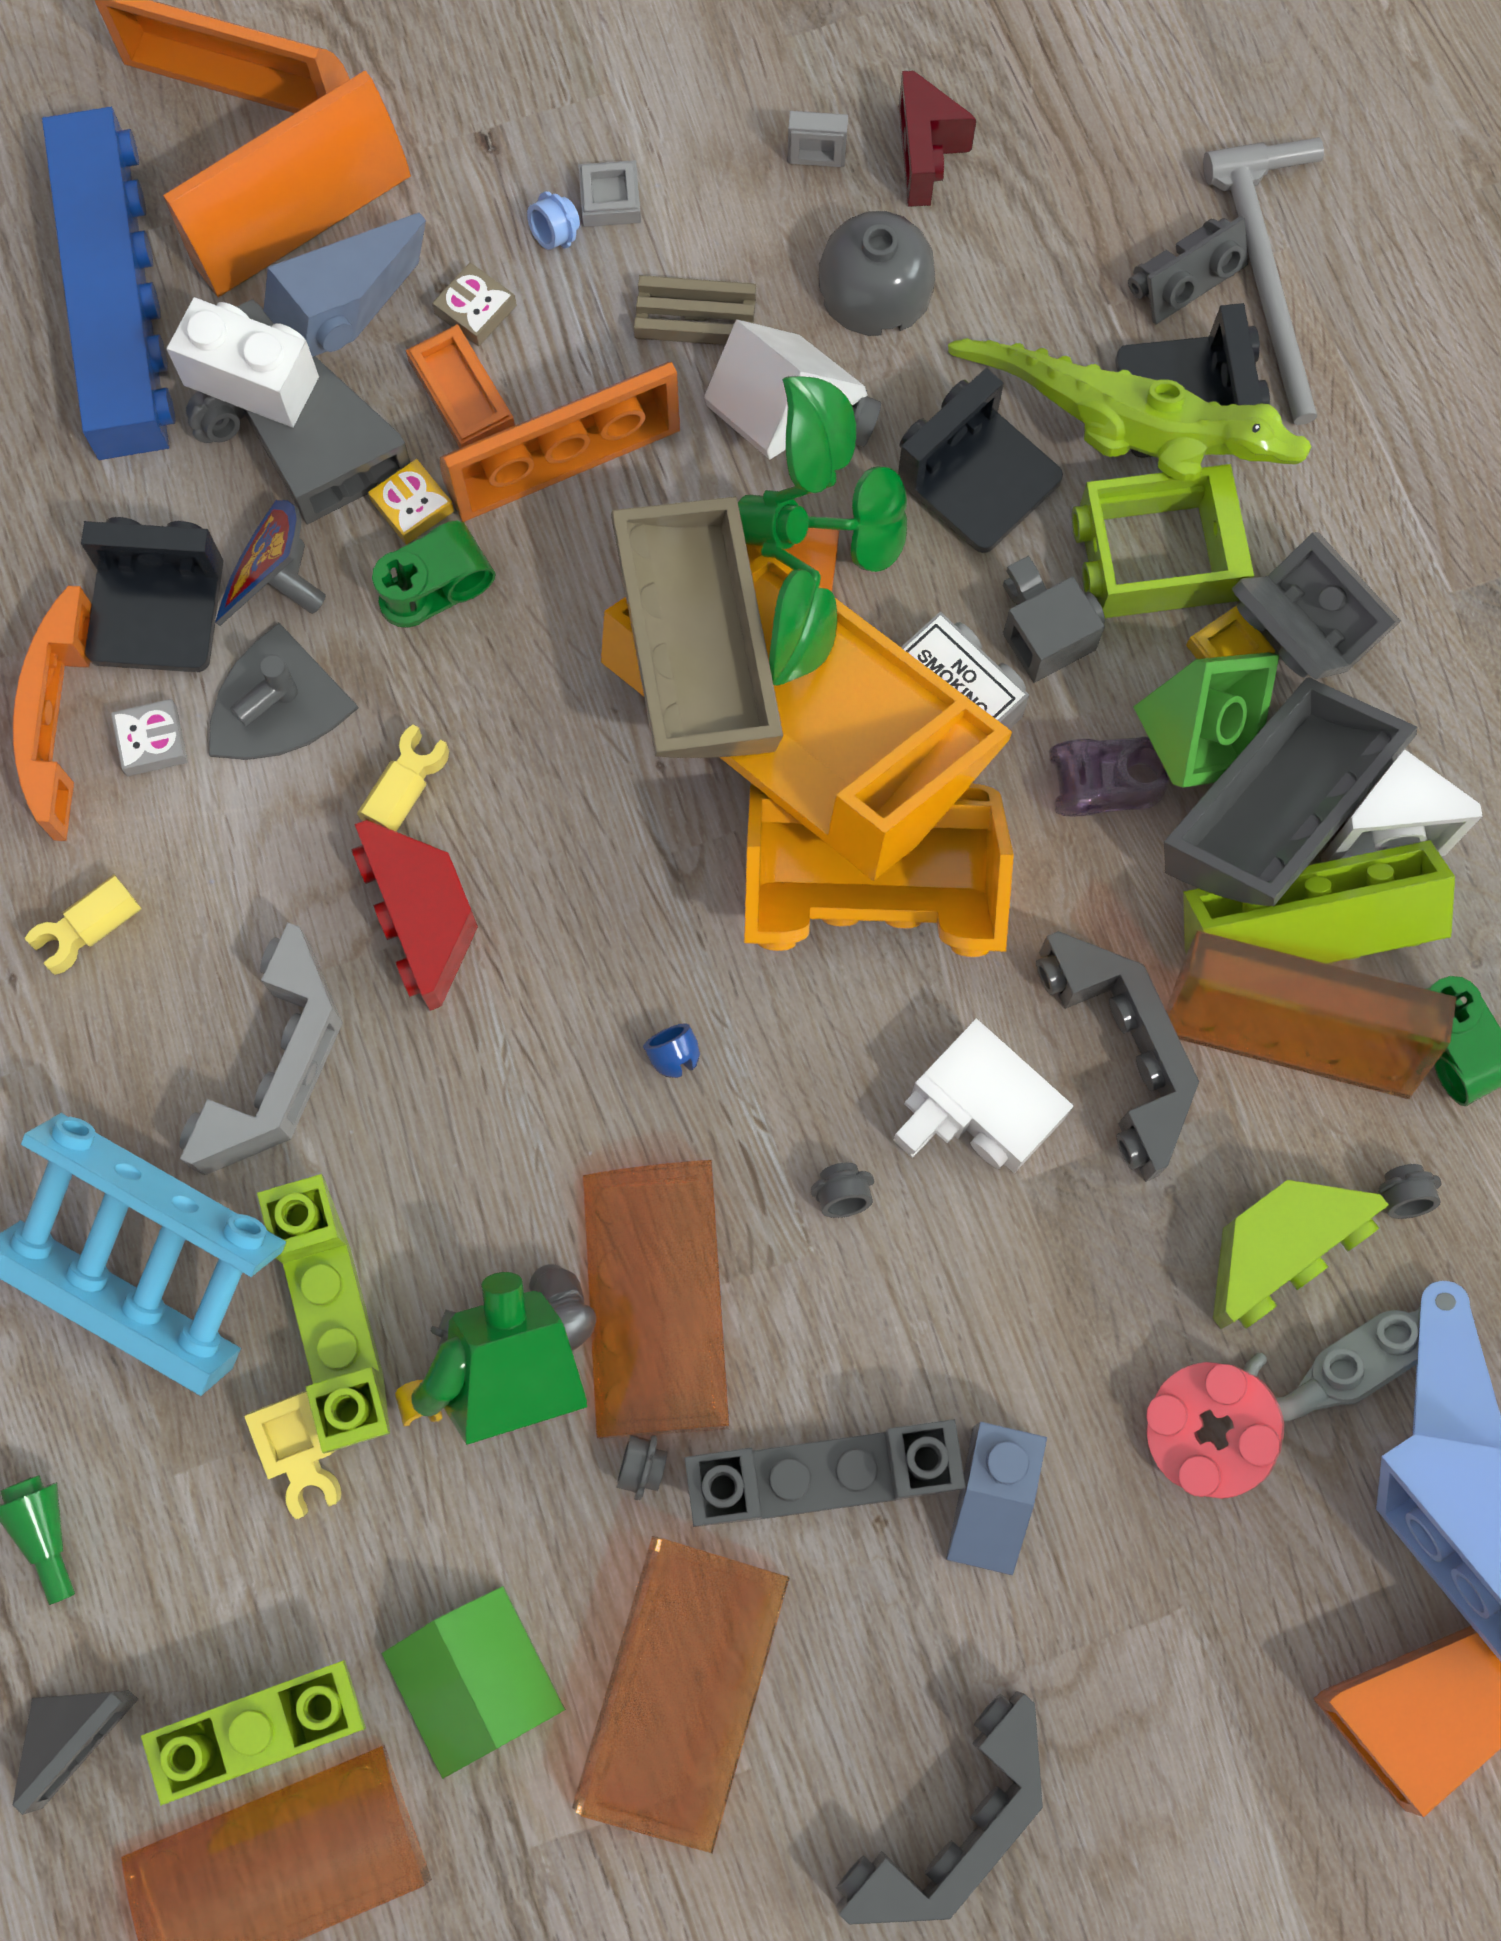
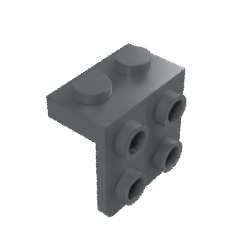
M1312 532L1268 576L1244 578L1232 588L1235 595L1241 600L1237 605V609L1243 618L1258 631L1264 632L1267 629L1283 646L1278 651L1281 659L1293 672L1303 678L1308 674L1314 679H1320L1348 672L1401 622L1319 532Z

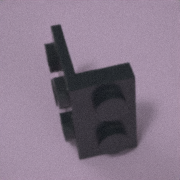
M1244 303L1220 305L1208 337L1124 345L1117 352L1115 359L1117 372L1128 370L1132 375L1153 380H1172L1208 403L1214 401L1221 406H1228L1230 404L1270 405L1268 384L1266 380L1258 379L1256 362L1259 359L1260 353L1258 330L1256 326H1248ZM1130 449L1131 452L1137 457H1153L1145 453Z
M985 368L970 383L965 379L958 382L944 398L941 405L942 409L928 422L924 418L919 419L906 431L899 444L901 453L898 475L903 485L969 545L981 553L990 552L1060 486L1063 477L1062 469L998 413L1004 382L988 368Z
M111 517L106 522L84 521L81 545L97 569L85 654L90 662L96 666L182 672H202L207 669L211 658L224 562L209 530L186 521H173L168 523L167 526L141 525L135 520L124 517Z

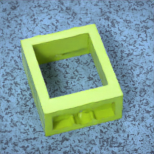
M1231 464L1202 467L1200 478L1194 481H1179L1162 472L1086 482L1080 505L1074 506L1072 509L1074 538L1076 543L1085 542L1088 562H1084L1082 566L1084 592L1089 591L1096 597L1102 607L1105 618L1241 601L1235 595L1232 588L1241 579L1254 578ZM1199 508L1211 573L1116 584L1104 520Z

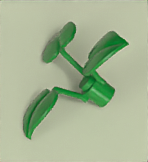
M788 376L782 379L788 405L786 460L790 478L795 486L780 491L766 490L763 496L748 494L743 496L738 502L745 543L747 545L762 546V556L776 558L793 569L785 578L780 588L774 614L769 665L773 685L776 686L807 675L820 667L832 650L837 630L836 600L829 589L819 588L821 580L819 571L784 549H789L794 544L802 542L808 528L853 530L851 541V558L853 563L862 570L878 572L887 569L898 559L907 536V516L905 513L907 497L905 488L896 471L888 467H871L858 480L852 499L854 517L852 519L808 516L806 510L793 500L807 494L822 492L824 489L834 486L836 483L835 470L847 466L855 450L856 420L850 401L835 385L815 377Z

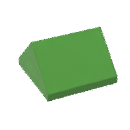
M1267 652L1196 659L1133 706L1173 785L1184 788L1215 783L1266 725L1279 655Z
M504 1586L433 1620L381 1653L442 1779L566 1710Z

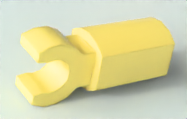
M415 725L407 728L400 737L399 748L401 755L397 762H389L358 810L357 815L362 821L368 820L397 832L426 787V782L424 781L426 775L436 773L448 761L449 749L447 743L439 740L430 754L418 755L414 750L422 738L420 729Z
M113 874L62 912L65 916L57 923L45 922L36 925L28 932L25 940L35 950L40 949L49 941H59L58 951L55 955L49 957L44 964L54 975L60 974L72 967L77 959L78 950L85 944L89 947L93 946L142 908L115 874Z

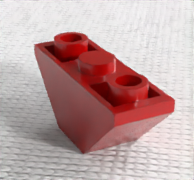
M368 820L354 824L362 842L361 846L351 849L365 884L377 881L384 901L373 905L386 939L390 940L399 937L406 958L396 961V966L409 997L421 993L430 1011L443 1005L478 928L450 855L441 849Z

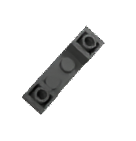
M1057 931L1046 936L1039 952L1041 958L1036 960L1037 970L1046 991L1050 995L1058 993L1066 1009L1111 990L1114 997L1109 998V1005L1113 1018L1124 1034L1131 1032L1141 1053L1136 1056V1063L1141 1078L1150 1091L1158 1089L1161 1098L1128 1111L1118 1123L1122 1132L1116 1135L1118 1147L1126 1164L1131 1170L1139 1168L1145 1182L1158 1177L1169 1165L1199 1084L1198 1077L1144 964Z
M955 1419L888 1428L882 1433L754 1451L752 1448L685 1457L693 1527L762 1520L966 1489Z
M1016 1691L1008 1700L1000 1693L985 1708L974 1723V1726L982 1733L972 1744L1014 1783L1006 1792L996 1786L981 1801L970 1818L978 1826L960 1847L951 1840L940 1850L925 1870V1874L932 1881L924 1890L882 1851L872 1863L864 1855L858 1859L836 1887L843 1895L836 1905L838 1914L849 1925L951 1919L1041 1811L1043 1803L1035 1703L1028 1696Z

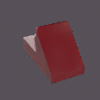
M914 70L902 71L898 107L908 207L931 206L934 182L943 181L944 154L967 153L972 150L976 119L970 112Z

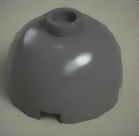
M867 211L843 222L829 236L819 263V288L824 297L826 310L833 319L846 329L867 336H880L882 329H893L900 326V331L911 327L927 311L935 286L933 250L924 233L904 216L888 211Z

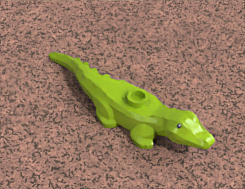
M964 338L948 344V353L952 356L1003 370L1035 387L1063 410L1083 422L1084 441L1103 455L1117 457L1126 454L1130 449L1158 458V468L1168 476L1179 481L1199 479L1202 473L1201 462L1205 455H1235L1239 459L1247 461L1299 464L1306 460L1311 450L1309 440L1304 436H1296L1287 430L1282 423L1278 411L1269 404H1230L1228 406H1221L1214 401L1208 403L1172 380H1153L1132 375L1128 370H1121L1119 372L1106 371L1096 364L1080 366L1073 364L1069 356H1061L1058 359L1049 356L1048 350L1045 348L1031 351L1025 349L1021 343L1005 345L992 340L977 341Z

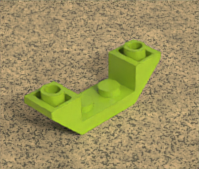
M319 1174L257 1192L267 1231L286 1241L282 1253L275 1259L280 1261L284 1267L313 1382L312 1385L305 1387L322 1453L325 1454L390 1434L382 1367L351 1248L324 1176Z

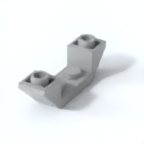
M287 922L280 939L274 937L267 945L260 964V972L264 974L261 981L274 997L303 1007L304 1010L302 1014H293L285 1027L281 1039V1048L285 1052L276 1072H268L258 1087L254 1107L259 1110L255 1117L207 1099L201 1113H193L186 1122L179 1143L180 1148L183 1149L180 1160L194 1171L204 1175H208L292 1138L343 1024L310 942L300 927Z

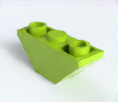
M1286 1180L1223 1228L1213 1320L1220 1329L1232 1324L1236 1320H1239L1244 1328L1247 1329L1277 1306L1270 1296L1273 1292L1288 1281L1298 1290L1327 1269L1329 1266L1322 1259V1255L1338 1243H1341L1348 1252L1376 1232L1379 1227L1372 1218L1389 1204L1381 1194Z
M343 1660L141 1735V1739L161 1806L366 1729L346 1661Z

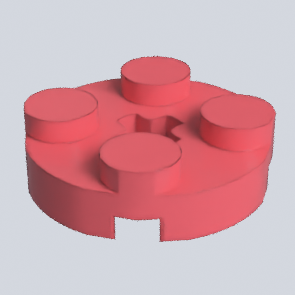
M1203 1362L1187 1366L1174 1373L1161 1385L1155 1398L1147 1408V1440L1154 1461L1171 1482L1193 1496L1223 1499L1248 1492L1257 1487L1270 1475L1281 1453L1284 1420L1275 1396L1262 1380L1235 1365ZM1209 1410L1212 1411L1216 1418L1228 1416L1234 1428L1226 1433L1229 1445L1221 1450H1218L1212 1441L1202 1443L1197 1435V1431L1201 1430L1204 1426L1201 1416Z

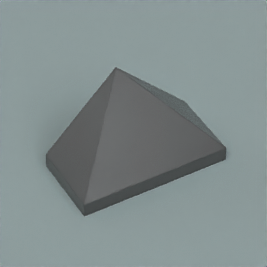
M129 1690L32 1698L12 1805L22 1815L43 1809L137 1702L138 1698Z

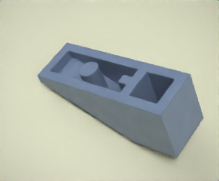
M419 212L269 266L267 269L263 311L274 324L286 325L301 334L307 341L312 357L327 351L334 352L343 348L347 343L353 342L419 264L426 219Z

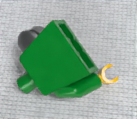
M555 1264L544 1265L537 1269L530 1279V1291L525 1293L522 1278L518 1274L499 1272L487 1276L481 1284L484 1305L456 1312L449 1320L448 1340L440 1345L424 1380L406 1383L395 1392L403 1427L410 1426L413 1420L421 1416H428L431 1422L442 1420L441 1410L444 1408L466 1445L587 1408V1398L572 1351L582 1345L593 1333L596 1324V1314L593 1308L584 1305L580 1281L574 1273Z

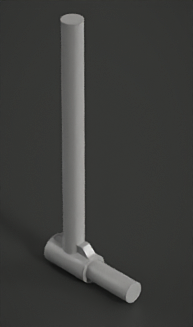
M1320 137L1266 146L1264 142L1208 151L1205 152L1203 158L1204 176L1208 185H1214L1223 191L1231 190L1238 217L1242 216L1245 218L1247 252L1292 418L1296 425H1303L1314 421L1317 418V412L1255 186L1259 184L1264 175H1267L1268 170L1322 161L1324 147Z

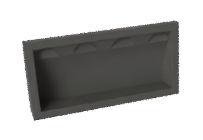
M1307 677L1164 841L1165 873L1196 888L1224 898L1255 905L1274 906L1415 738L1417 726Z

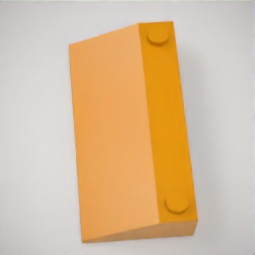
M746 544L769 660L777 598L785 578L793 569L776 558L762 556V546ZM624 597L604 611L601 663L644 697L627 600ZM835 598L837 605L836 637L832 650L825 662L807 675L782 685H773L783 737L776 751L719 758L871 880L875 881L918 846L1010 740L1012 731Z

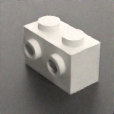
M194 297L166 348L184 386L292 428L319 378L307 341L301 334L283 324L276 323L271 327L250 319L242 310L225 302L213 305Z

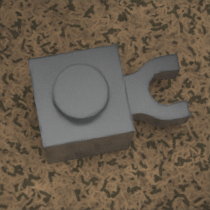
M1029 556L1007 567L1006 572L1010 578L1004 580L1003 587L1017 606L1009 609L1003 635L1033 683L1096 651L1105 628V616L1100 603L1091 592L1083 593L1073 576L1046 589L1036 566Z

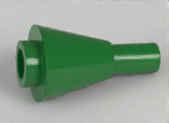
M40 1475L0 1490L4 1502L0 1504V1523L29 1564H34L48 1604L51 1605L73 1596L75 1591L61 1556L63 1540L57 1482L43 1486Z

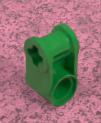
M457 520L439 525L426 536L394 552L385 554L377 561L373 568L372 581L379 595L378 603L382 616L389 623L397 627L410 628L420 625L425 620L458 603L466 602L479 596L491 586L495 580L496 573L466 524ZM395 568L397 576L392 578L391 569ZM410 602L415 603L416 608L414 611H411Z
M1448 976L1437 980L1429 988L1423 989L1416 994L1408 1005L1407 1020L1410 1029L1414 1032L1434 1065L1437 1077L1447 1094L1457 1104L1468 1106L1501 1088V1028L1483 1000L1479 989L1471 981L1463 977ZM1465 997L1467 1000V1002L1464 1004L1460 1000V998ZM1447 1003L1451 1007L1453 1014L1442 1018L1438 1013L1437 1006ZM1427 1017V1020L1429 1021V1023L1425 1024L1423 1021V1018Z

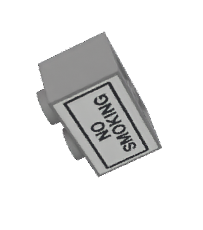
M940 611L901 647L1008 729H1011L1023 718L1029 694L1025 691L1026 686L1023 680L1010 666L1004 663L997 665L981 650L982 646L978 637L965 624L961 622L953 624Z

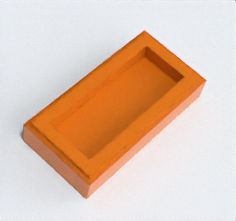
M458 324L405 350L410 365L459 448L515 426L514 417Z

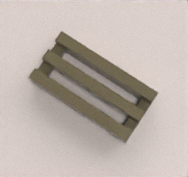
M639 275V293L634 321V336L636 339L726 345L734 324L649 318V314L684 316L685 320L706 321L707 318L737 319L754 324L756 284Z

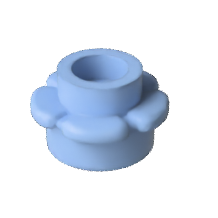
M545 191L539 195L538 202L528 207L527 219L530 230L536 241L543 248L551 250L561 245L563 249L571 246V242L576 239V230L579 229L580 220L575 206L568 198Z

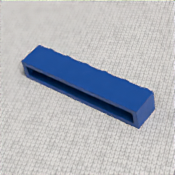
M112 106L43 117L42 123L83 434L98 460L170 449L166 425L175 424V411L168 388H161L159 372L168 371V361L161 336L154 335L152 320L160 319L161 312L153 282L146 283L144 268L153 267V255L146 231H139L137 217L146 216V206L139 180H132L130 166L139 165L138 150L131 129H121Z

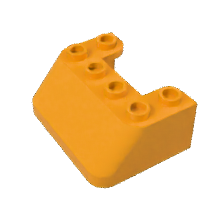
M972 783L916 848L873 881L756 786L751 784L747 836L744 943L758 944L767 950L783 951L793 948L796 942L808 937L810 919H822L823 922L833 926H851L858 923V921H885L886 924L896 928H914L922 923H937L940 940L951 946V950L961 956L980 957L988 954L989 951L1006 952L1014 853L1000 792L989 786Z

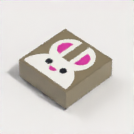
M471 262L432 302L435 315L452 327L458 324L465 337L477 346H480L517 306L515 295Z

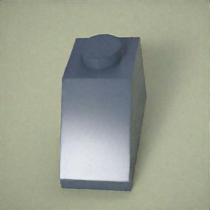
M979 1422L972 1428L964 1468L966 1489H961L959 1492L946 1560L1013 1575L1035 1503L1047 1437L985 1422Z

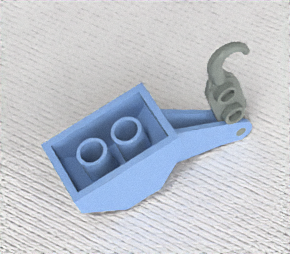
M1438 1281L1430 1284L1424 1290L1421 1305L1416 1311L1408 1313L1400 1310H1390L1375 1316L1324 1349L1316 1357L1313 1365L1297 1389L1283 1397L1275 1398L1280 1406L1283 1420L1292 1421L1306 1416L1313 1410L1358 1403L1416 1365L1413 1435L1381 1457L1376 1510L1501 1662V1415L1475 1327L1468 1294L1461 1286L1454 1282ZM1257 1353L1246 1362L1243 1370L1257 1377L1259 1370L1267 1362L1266 1356L1263 1353Z

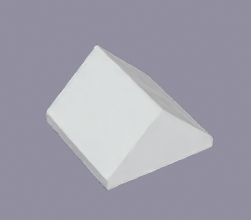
M736 319L704 399L706 405L771 460L786 450L788 405L782 381L783 378L788 376H805L823 379L839 388L847 396L851 405L857 403L862 397H866L867 392L863 384L802 336Z
M1404 749L1323 852L1321 861L1327 862L1431 840L1441 856H1445L1482 817L1481 806L1473 798Z

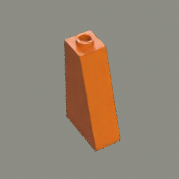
M1471 1625L1324 1688L1313 1697L1403 1810L1423 1817L1501 1748V1662Z

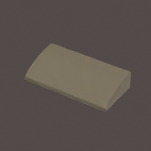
M737 497L612 510V525L655 756L669 758H713L775 752L783 737Z

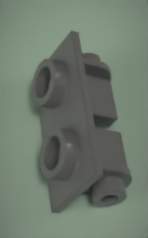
M1240 216L1232 222L1225 218L1219 221L1209 219L1201 228L1176 243L1178 257L1165 250L1145 264L1141 263L1134 268V275L1128 279V286L1136 298L1141 299L1147 296L1150 299L1153 323L1158 324L1248 265L1244 217Z

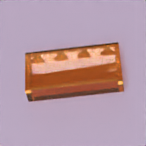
M1197 931L1181 967L1166 1012L1180 1040L1410 1099L1450 1044L1456 997Z
M712 1160L647 1165L583 1175L590 1307L593 1308L596 1314V1324L591 1334L597 1439L628 1437L630 1435L642 1436L728 1430L729 1415Z
M652 1536L572 1808L581 1817L713 1854L790 1577Z
M384 1745L121 1857L128 1901L138 1941H298L419 1889L432 1880Z

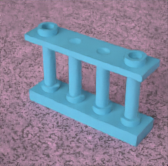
M60 1113L25 1133L21 1145L47 1159L48 1163L26 1222L20 1220L0 1233V1279L202 1396L233 1369L241 1350L237 1345L221 1337L218 1330L242 1273L250 1277L255 1275L282 1253L286 1241L267 1231L266 1227L259 1220L248 1215L237 1214L97 1134L95 1129L84 1120L68 1117ZM72 1175L105 1193L81 1255L54 1240L50 1234ZM129 1207L161 1225L137 1287L112 1274L106 1267ZM185 1240L219 1258L194 1320L169 1307L162 1300Z

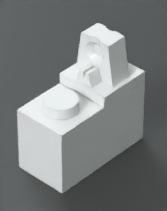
M976 1018L915 1082L911 1096L904 1103L914 1114L895 1134L893 1141L913 1158L935 1134L948 1143L954 1136L959 1139L967 1130L974 1137L970 1142L971 1146L987 1163L996 1169H1000L1004 1164L1015 1173L1065 1120L1074 1106Z

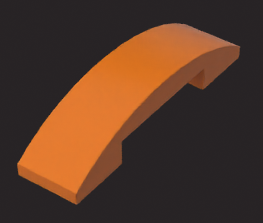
M67 586L43 618L25 656L14 704L13 746L20 785L36 822L54 841L67 840L74 782L58 762H52L65 666H90V660L85 654L92 603L81 586Z

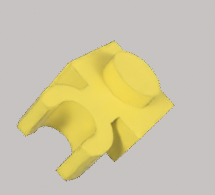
M307 1391L267 1405L244 1416L267 1478L271 1479L287 1473L290 1485L286 1491V1505L290 1514L295 1519L304 1517L308 1513L307 1504L303 1499V1490L306 1486L314 1485L319 1487L325 1495L328 1506L337 1504L341 1499L340 1484L331 1472L321 1468L318 1461L335 1451L325 1454L321 1451Z

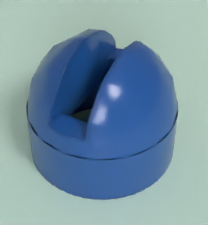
M687 1023L666 1028L652 1036L643 1045L651 1064L658 1073L669 1078L682 1076L681 1064H684L690 1071L697 1066L700 1056L698 1041L690 1025Z

